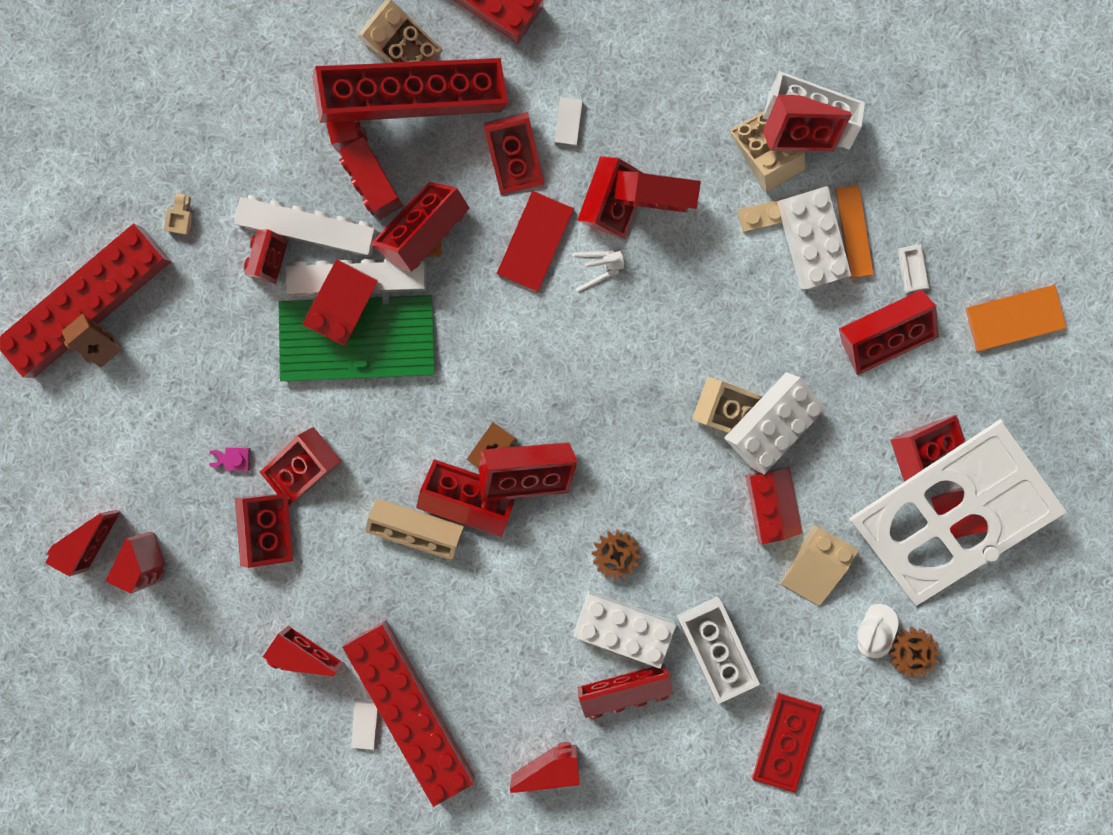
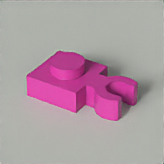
M226 447L225 454L219 450L209 451V454L218 456L216 463H209L210 467H219L225 464V470L249 471L250 448Z

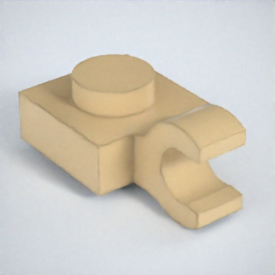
M176 193L174 209L167 208L164 231L189 235L193 213L186 210L190 196Z

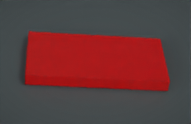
M532 190L496 274L538 292L574 208Z
M780 692L777 693L753 771L752 780L796 793L822 709L821 705Z

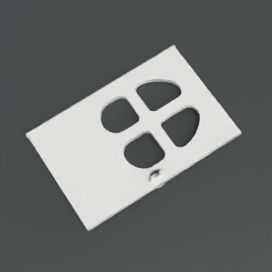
M1000 419L850 517L849 520L856 526L917 606L986 562L996 561L999 558V554L1062 516L1067 511ZM947 480L959 484L964 490V498L961 504L944 515H938L924 496L925 491L940 481ZM912 502L926 518L927 525L907 539L897 542L890 536L892 520L902 505ZM970 514L981 515L986 519L988 525L985 539L971 549L962 548L950 532V527ZM933 537H939L953 555L949 563L937 567L915 566L908 560V554Z

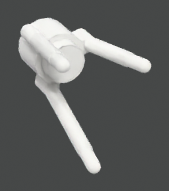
M621 251L573 253L574 257H603V260L586 263L585 267L604 265L605 270H610L577 288L576 292H581L610 276L619 274L618 270L624 269Z

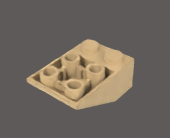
M385 0L356 35L387 63L433 61L442 50L392 0Z
M763 111L729 131L757 181L767 192L805 171L806 164L804 151L770 150L763 134L767 119L763 118Z

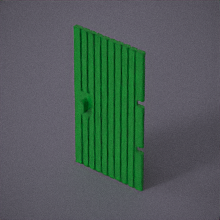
M432 295L390 296L389 304H383V297H370L350 340L345 346L303 325L314 300L278 302L280 382L435 375Z

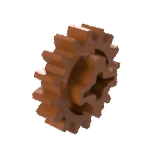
M616 529L615 535L607 531L608 537L605 538L600 535L601 542H594L597 550L592 551V555L597 556V558L592 561L593 564H600L597 568L598 572L605 570L604 577L607 578L609 574H612L613 579L616 580L617 575L621 574L622 578L625 579V572L628 571L630 574H633L631 567L639 566L635 559L641 558V554L636 553L640 546H633L636 539L634 537L628 539V532H625L622 536L619 529ZM616 540H622L628 546L622 547L617 544ZM608 543L609 548L607 552L601 554L602 548ZM613 545L615 546L618 552H622V554L619 555L620 564H618L617 560L614 557L610 558V556L613 555ZM631 555L629 563L624 566L626 557ZM604 563H612L616 565L617 569H611Z
M910 627L909 632L901 629L902 635L896 634V642L892 644L893 650L888 652V654L894 656L889 661L893 665L896 664L895 669L898 672L902 671V674L906 677L910 673L914 678L918 677V673L924 677L927 676L925 670L933 671L934 668L931 664L939 662L934 658L935 655L940 654V651L934 649L938 642L932 640L933 636L929 633L925 634V630L921 628L917 631L914 627ZM912 638H919V639H916L915 641H911V642L908 641L909 639H912ZM909 647L915 649V652L917 653L919 658L913 656V653L909 649Z

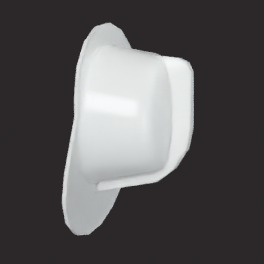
M883 604L870 606L863 622L858 628V648L864 655L871 658H880L890 651L899 624L897 614L892 608Z

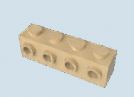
M377 498L367 519L366 533L453 560L464 526Z

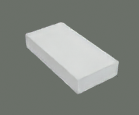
M560 97L554 144L577 146L583 100Z
M922 245L898 248L905 293L929 289Z
M355 702L351 748L374 750L378 710L373 702Z

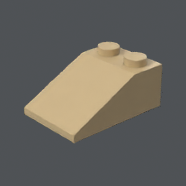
M707 377L692 420L729 433L763 396Z
M813 525L780 584L820 606L847 572L859 550Z

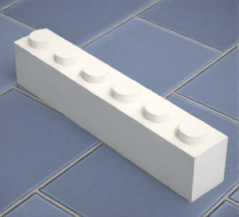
M248 195V198L240 197L234 221L235 225L254 231L269 229L284 238L370 258L374 249L370 243L377 236V230L372 228L373 224L359 221V224L350 223L351 219L337 216V219L328 217L329 214L321 211H315L314 214L307 213L303 207L293 206L290 209L284 207V203L271 200L269 204L262 202V198Z
M363 259L361 263L352 264V260H340L379 280L373 293L427 291L426 263L424 261H421L420 265L410 272L398 268L388 259H384L383 263H375L374 259ZM316 261V265H307V262H293V266H286L287 294L291 296L317 295L333 264H330L329 261Z

